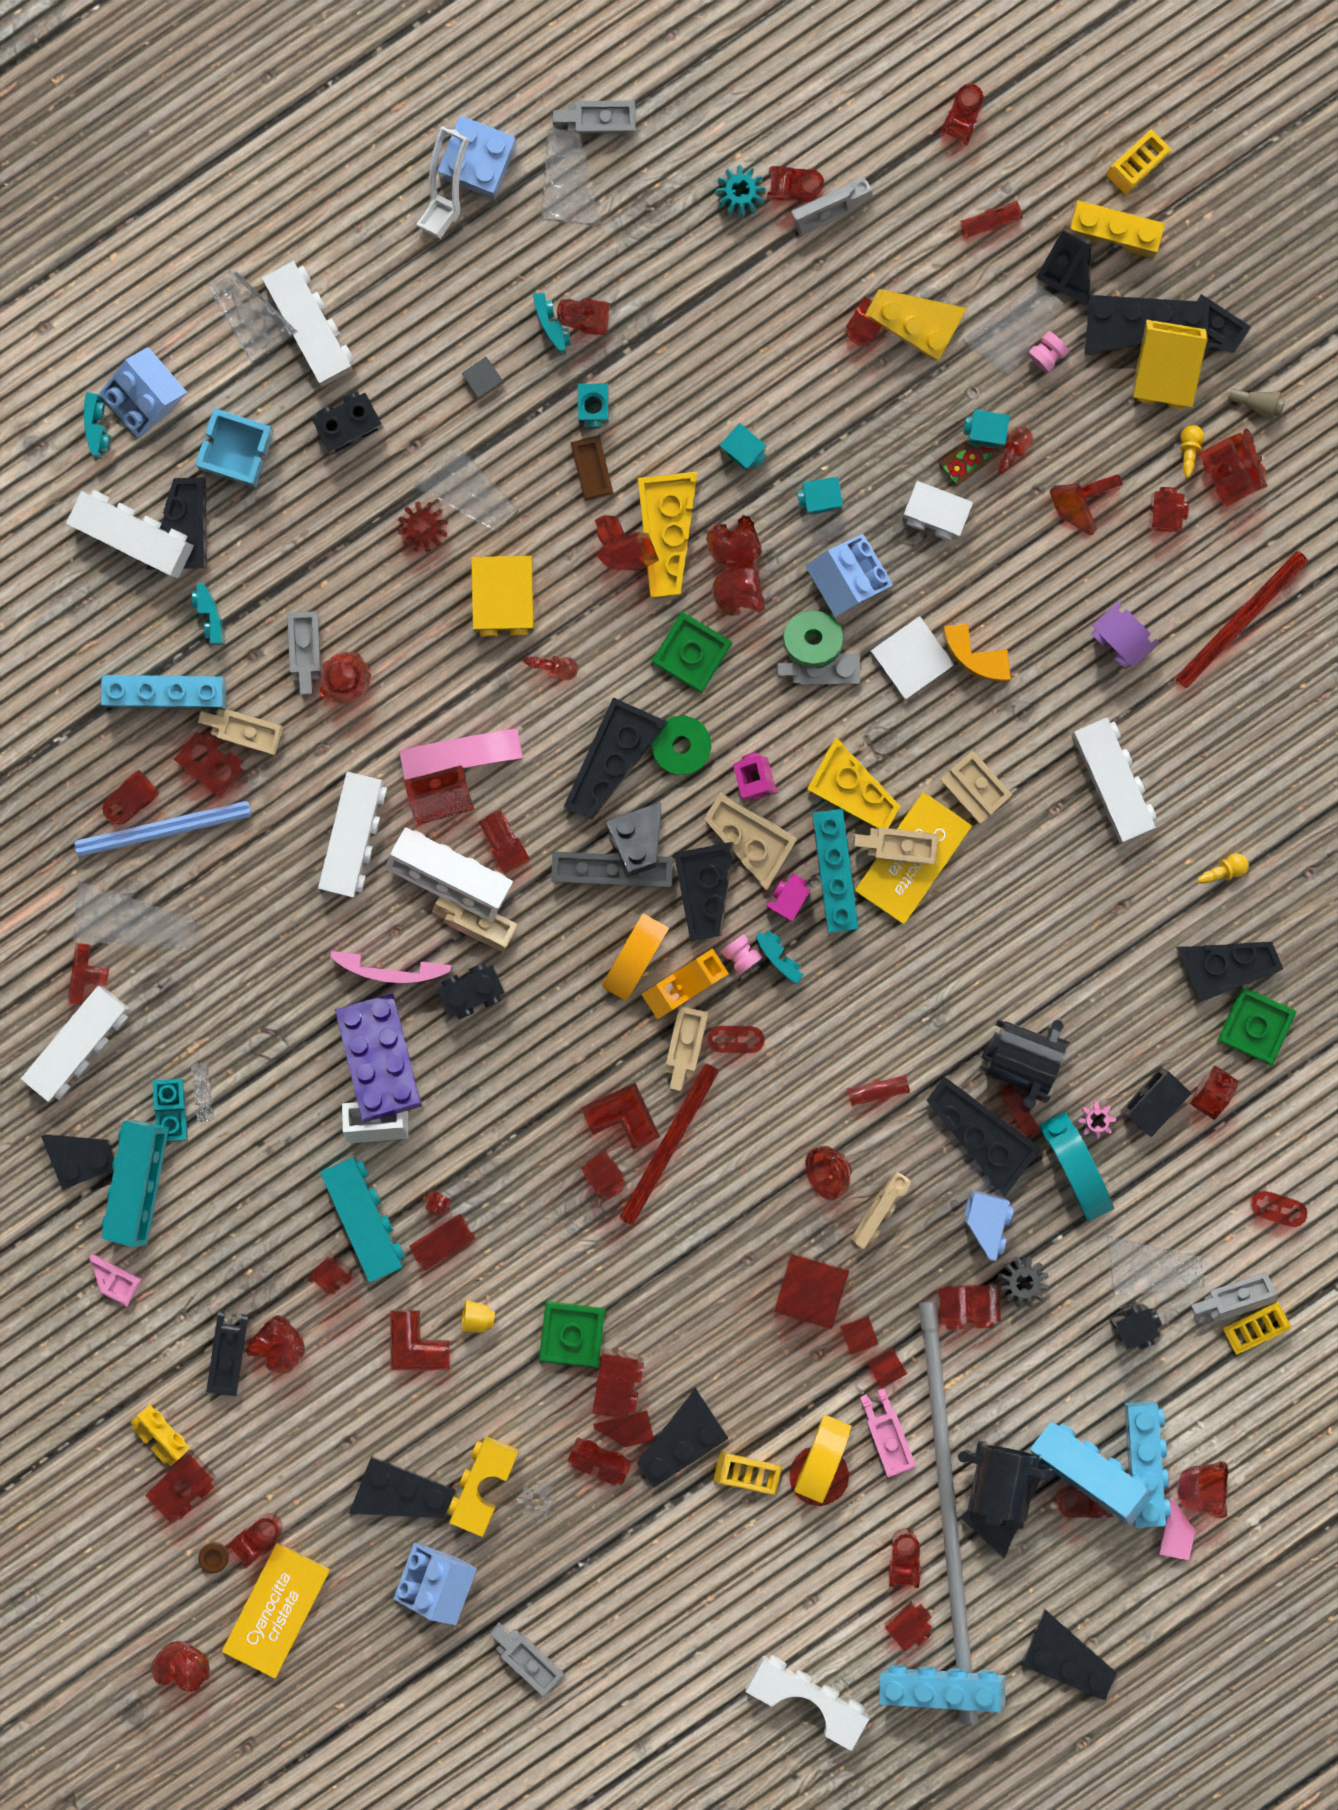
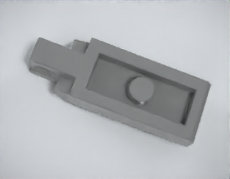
M575 101L574 104H568V110H553L552 123L553 126H568V132L635 133V101Z
M863 177L851 181L849 185L838 190L829 191L825 196L812 202L803 203L797 209L791 211L798 234L802 236L854 211L853 206L872 198L873 193L866 178Z
M318 611L287 613L289 662L292 680L299 681L301 696H313V680H319L321 672Z
M860 653L839 654L835 661L819 668L817 666L803 667L794 661L792 663H777V677L793 676V683H800V685L860 684Z
M1265 1272L1211 1290L1210 1295L1206 1296L1204 1301L1192 1304V1312L1197 1324L1212 1320L1213 1322L1222 1321L1278 1302V1297L1268 1274Z
M500 1623L490 1631V1635L500 1643L496 1648L500 1653V1657L543 1697L565 1676V1673L522 1632L520 1633L514 1629L510 1633Z

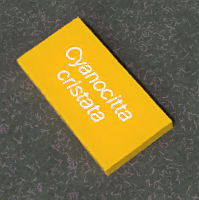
M922 792L896 830L939 834L936 863L928 864L876 858L854 891L904 925L972 825Z
M277 1542L222 1652L276 1678L331 1569Z

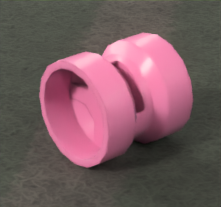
M1048 331L1042 337V342L1038 346H1033L1027 354L1042 371L1048 374L1055 367V362L1058 359H1063L1070 351L1055 334Z
M745 934L721 951L726 959H731L732 962H735L734 969L739 975L762 958L757 950L750 949L749 939Z

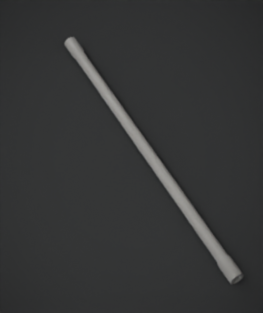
M937 1301L919 1303L921 1329L924 1334L956 1668L965 1669L967 1673H972L938 1333ZM959 1710L961 1724L978 1723L977 1711Z

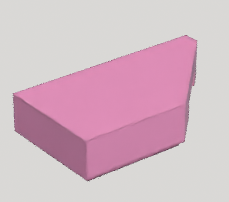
M91 1254L89 1259L97 1278L100 1293L125 1306H129L142 1279L95 1254Z
M1169 1499L1171 1517L1166 1518V1526L1163 1527L1158 1553L1189 1561L1195 1530L1176 1501Z

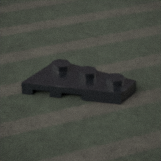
M173 478L163 511L164 517L160 529L168 533L171 528L188 536L186 542L194 545L183 569L207 568L206 478ZM148 564L146 566L147 570H158Z
M734 842L674 853L690 942L722 936Z
M1272 941L1176 947L1198 1003L1283 970Z
M696 1387L637 1461L638 1466L653 1488L729 1439Z
M371 1456L349 1513L444 1518L455 1488Z

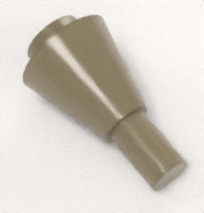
M1231 388L1228 400L1245 404L1248 408L1271 421L1274 420L1275 416L1281 417L1285 404V399L1280 398L1281 392L1247 393Z

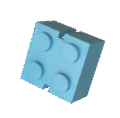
M213 408L205 434L208 438L213 439L214 442L212 445L209 441L203 439L195 466L199 470L256 488L264 465L260 455L267 456L274 434L273 428L269 425Z

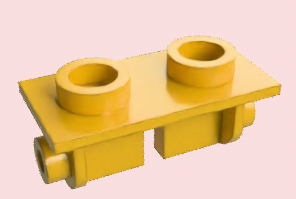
M150 1404L130 1422L134 1426L132 1430L146 1444L152 1438L157 1441L150 1449L163 1464L167 1462L171 1467L190 1449L185 1443L184 1438L175 1432L165 1421L163 1415Z

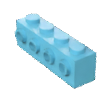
M1155 1401L1124 1403L1129 1476L1133 1477L1136 1474L1149 1484L1148 1489L1152 1497L1132 1524L1136 1528L1166 1526V1518L1171 1517L1169 1499L1164 1500V1488L1169 1487L1167 1469H1162V1457H1167L1166 1441L1160 1438V1427H1165L1164 1410L1159 1409Z
M1051 1421L1030 1448L1031 1453L1034 1455L1042 1454L1041 1464L1047 1468H1053L1062 1479L1131 1526L1152 1498L1148 1489L1149 1484L1136 1474L1133 1477L1123 1471L1125 1469L1123 1465L1112 1457L1106 1460L1099 1455L1100 1450L1091 1442L1086 1440L1082 1443L1075 1438L1076 1433L1067 1425L1062 1423L1059 1427Z
M889 1665V1668L886 1667L880 1674V1705L1001 1712L1005 1706L1006 1675H997L996 1671L982 1670L979 1673H967V1670L959 1668L949 1669V1671H937V1668L928 1666L919 1667L918 1670L907 1669L905 1665Z

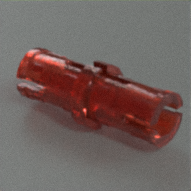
M1014 201L995 209L987 208L984 213L960 220L963 234L968 239L989 230L992 232L997 231L998 227L1022 220L1023 216L1018 201Z
M906 1074L880 1081L878 1078L874 1079L873 1083L847 1088L849 1097L858 1094L862 1095L850 1098L851 1107L878 1100V1103L884 1102V1098L910 1093L909 1084L896 1087V1085L908 1082Z

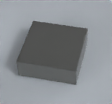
M487 356L462 372L463 377L478 399L503 383L502 378Z

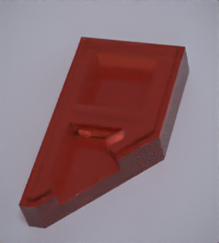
M1116 474L1082 486L1083 488L1065 493L1064 498L1068 506L1119 489L1123 483L1120 475Z
M1080 484L1052 486L1049 493L1058 516L1086 534L1093 535L1097 528Z
M648 1410L593 1423L594 1429L602 1432L624 1447L655 1440Z

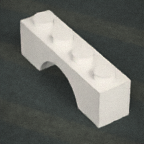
M771 1655L770 1659L762 1656L745 1686L746 1693L771 1707L789 1697H803L811 1700L820 1708L824 1715L825 1737L852 1751L869 1721L868 1714L865 1713L866 1708L852 1699L847 1703L838 1698L840 1693L827 1685L820 1688L813 1684V1678L800 1670H797L795 1674L786 1669L787 1663L773 1655Z

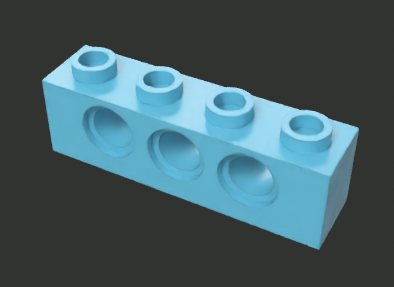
M102 675L101 705L117 708L226 709V679L214 676Z

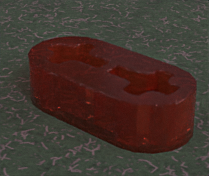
M720 1025L711 1029L708 1034V1044L714 1051L721 1053H756L761 1050L765 1042L762 1031L753 1026ZM719 1030H724L725 1036H735L734 1042H725L724 1047L720 1048L717 1042L712 1041V1037L717 1036ZM748 1031H754V1035L760 1037V1042L755 1043L754 1048H748L747 1043L738 1042V1036L746 1037L748 1036Z
M1007 1084L997 1091L1028 1139L1041 1131L1031 1113H1025L1021 1110L1020 1106L1023 1101L1013 1086Z
M1263 1190L1256 1192L1250 1199L1252 1212L1261 1218L1290 1227L1301 1226L1307 1219L1308 1212L1305 1205L1297 1200ZM1265 1196H1268V1202L1277 1205L1276 1210L1265 1209L1264 1213H1261V1207L1256 1205L1258 1199L1263 1200ZM1293 1205H1297L1296 1210L1301 1215L1299 1218L1295 1217L1290 1222L1289 1216L1281 1213L1282 1207L1292 1209Z

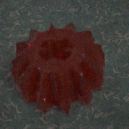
M418 501L415 502L416 512L413 513L408 506L404 509L410 517L409 519L399 517L398 521L401 524L407 525V527L399 528L397 531L399 535L409 534L403 540L405 546L415 540L413 551L418 552L422 543L426 553L431 551L429 542L433 541L438 548L441 546L440 541L436 538L437 535L447 537L448 533L445 530L439 529V527L447 526L448 520H437L443 514L441 508L431 514L433 503L428 502L424 511L422 510L421 503ZM421 520H425L426 524H431L430 529L426 528L428 531L426 534H421L420 530H415V526H419L418 522Z

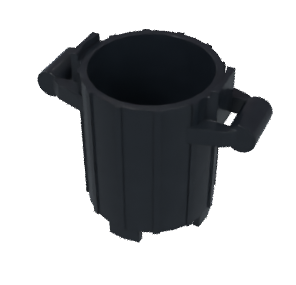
M998 1019L995 1026L1001 1029L999 1033H994L989 1045H985L981 1058L987 1060L986 1067L981 1065L978 1071L986 1076L1027 1091L1025 1100L1021 1103L1020 1108L1023 1112L1028 1113L1036 1105V1100L1044 1103L1049 1101L1051 1096L1048 1094L1056 1079L1065 1050L1070 1042L1058 1037L1064 1027L1060 1020H1055L1050 1025L1048 1036L1046 1037Z
M978 1441L976 1453H972L970 1450H963L958 1454L960 1462L977 1464L968 1507L970 1510L968 1518H972L974 1513L985 1515V1524L1000 1526V1523L1008 1524V1521L1020 1522L1019 1529H1023L1024 1522L1027 1521L1035 1477L1049 1481L1056 1475L1053 1468L1040 1467L1042 1454L1040 1453L1034 1455L1011 1448L984 1445L983 1441Z

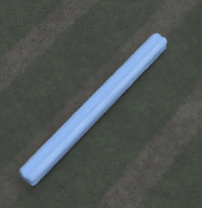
M246 801L77 840L75 841V850L78 856H86L248 818L251 816V809Z

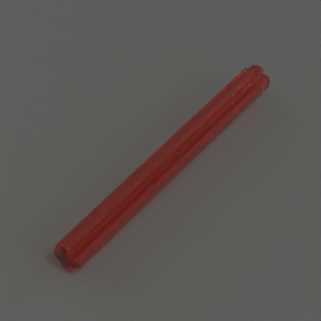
M1296 551L1181 670L1175 679L1182 687H1189L1308 563L1306 556Z
M707 1063L703 1066L623 1209L620 1219L627 1224L633 1225L717 1077L719 1070Z

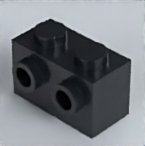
M354 392L342 399L344 402L342 405L334 409L330 405L316 412L317 417L312 419L330 455L384 429L366 392L361 395L359 392ZM360 411H363L364 415L360 418H357L356 414ZM337 425L338 427L335 431H329L331 426Z
M485 962L468 969L471 975L459 979L458 975H455L441 982L443 988L437 991L449 1017L456 1015L457 1019L460 1020L475 1013L473 1007L484 1003L487 1008L502 1001L500 995L506 991L494 965L487 967Z
M1136 1301L1127 1303L1120 1307L1121 1312L1109 1317L1120 1345L1126 1350L1133 1347H1138L1139 1350L1154 1345L1156 1343L1154 1339L1161 1336L1158 1329L1162 1327V1323L1156 1310L1149 1309L1143 1303L1137 1304Z

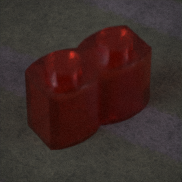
M998 1284L937 1287L939 1323L946 1324L947 1330L964 1329V1323H976V1328H993L994 1322H1001Z

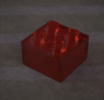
M790 1251L773 1311L832 1329L848 1277V1268Z
M607 1348L603 1349L592 1414L628 1420L629 1412H636L639 1392H634L633 1389L635 1383H641L644 1367L643 1362H638L639 1354Z

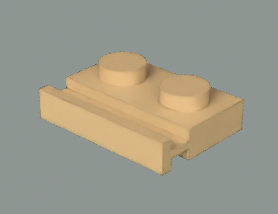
M973 750L940 779L979 824L1013 795Z

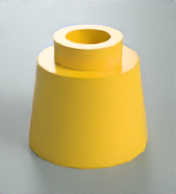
M465 1300L461 1319V1333H486L487 1329H493L495 1311H490L487 1305Z

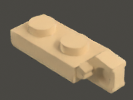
M218 709L217 715L201 711L198 719L199 724L212 727L211 735L217 736L218 739L274 756L284 728L281 725L228 709Z
M878 827V829H870V836L854 834L853 846L868 847V855L875 856V858L935 864L939 834Z
M440 896L432 910L434 914L445 919L444 922L450 925V927L503 953L517 928V923L498 914L492 923Z
M682 1006L678 1008L666 1061V1072L673 1074L669 1088L671 1090L681 1091L684 1077L692 1078L693 1071H695L708 1012Z
M894 1171L884 1189L880 1190L850 1238L853 1243L865 1249L867 1244L871 1246L880 1233V1230L877 1229L883 1219L888 1220L896 1207L893 1202L898 1196L906 1195L912 1182L911 1180Z

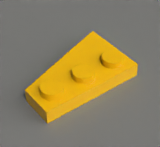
M879 289L865 316L931 359L939 361L967 308Z
M835 737L807 790L877 829L878 827L889 828L900 805L846 749L842 742Z

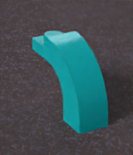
M1061 1113L1039 1124L1040 1130L1060 1164L1074 1198L1087 1222L1115 1209L1103 1179L1084 1141L1067 1113Z

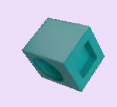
M608 383L578 384L579 424H584L587 429L603 428L602 423H609ZM595 399L602 404V408L598 413L590 414L585 410V404L589 400Z
M974 409L972 416L965 419L963 434L968 435L967 444L1002 450L1006 443L1010 415Z
M741 423L737 424L719 447L723 453L746 472L751 467L756 470L767 457L763 453L767 446Z
M838 477L802 482V490L797 491L799 508H805L806 515L842 510L843 504Z

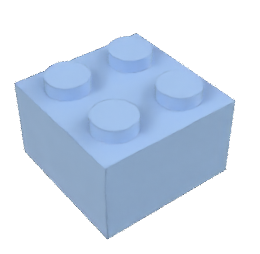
M459 115L454 129L460 135L469 139L462 162L459 186L495 200L517 146L516 137ZM451 136L438 169L439 178L451 183L453 182L455 163L463 140Z

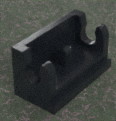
M1160 1067L1120 1111L1148 1136L1152 1137L1192 1093L1169 1071Z

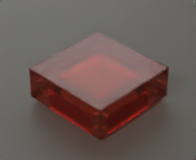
M868 1315L840 1325L850 1355L879 1345Z
M892 1347L866 1361L881 1389L907 1374Z

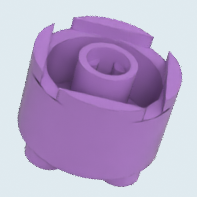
M1117 601L1092 625L1095 629L1092 635L1103 647L1110 644L1117 651L1112 656L1125 669L1129 665L1135 668L1160 643L1157 639L1151 643L1147 639L1151 635L1150 632L1127 609L1121 613L1118 609L1122 604Z

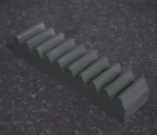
M553 852L551 882L672 887L673 857L657 856L655 868L628 877L618 854Z

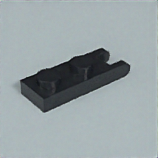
M218 1311L206 1392L237 1396L249 1315L242 1314L240 1326L223 1324L225 1312Z

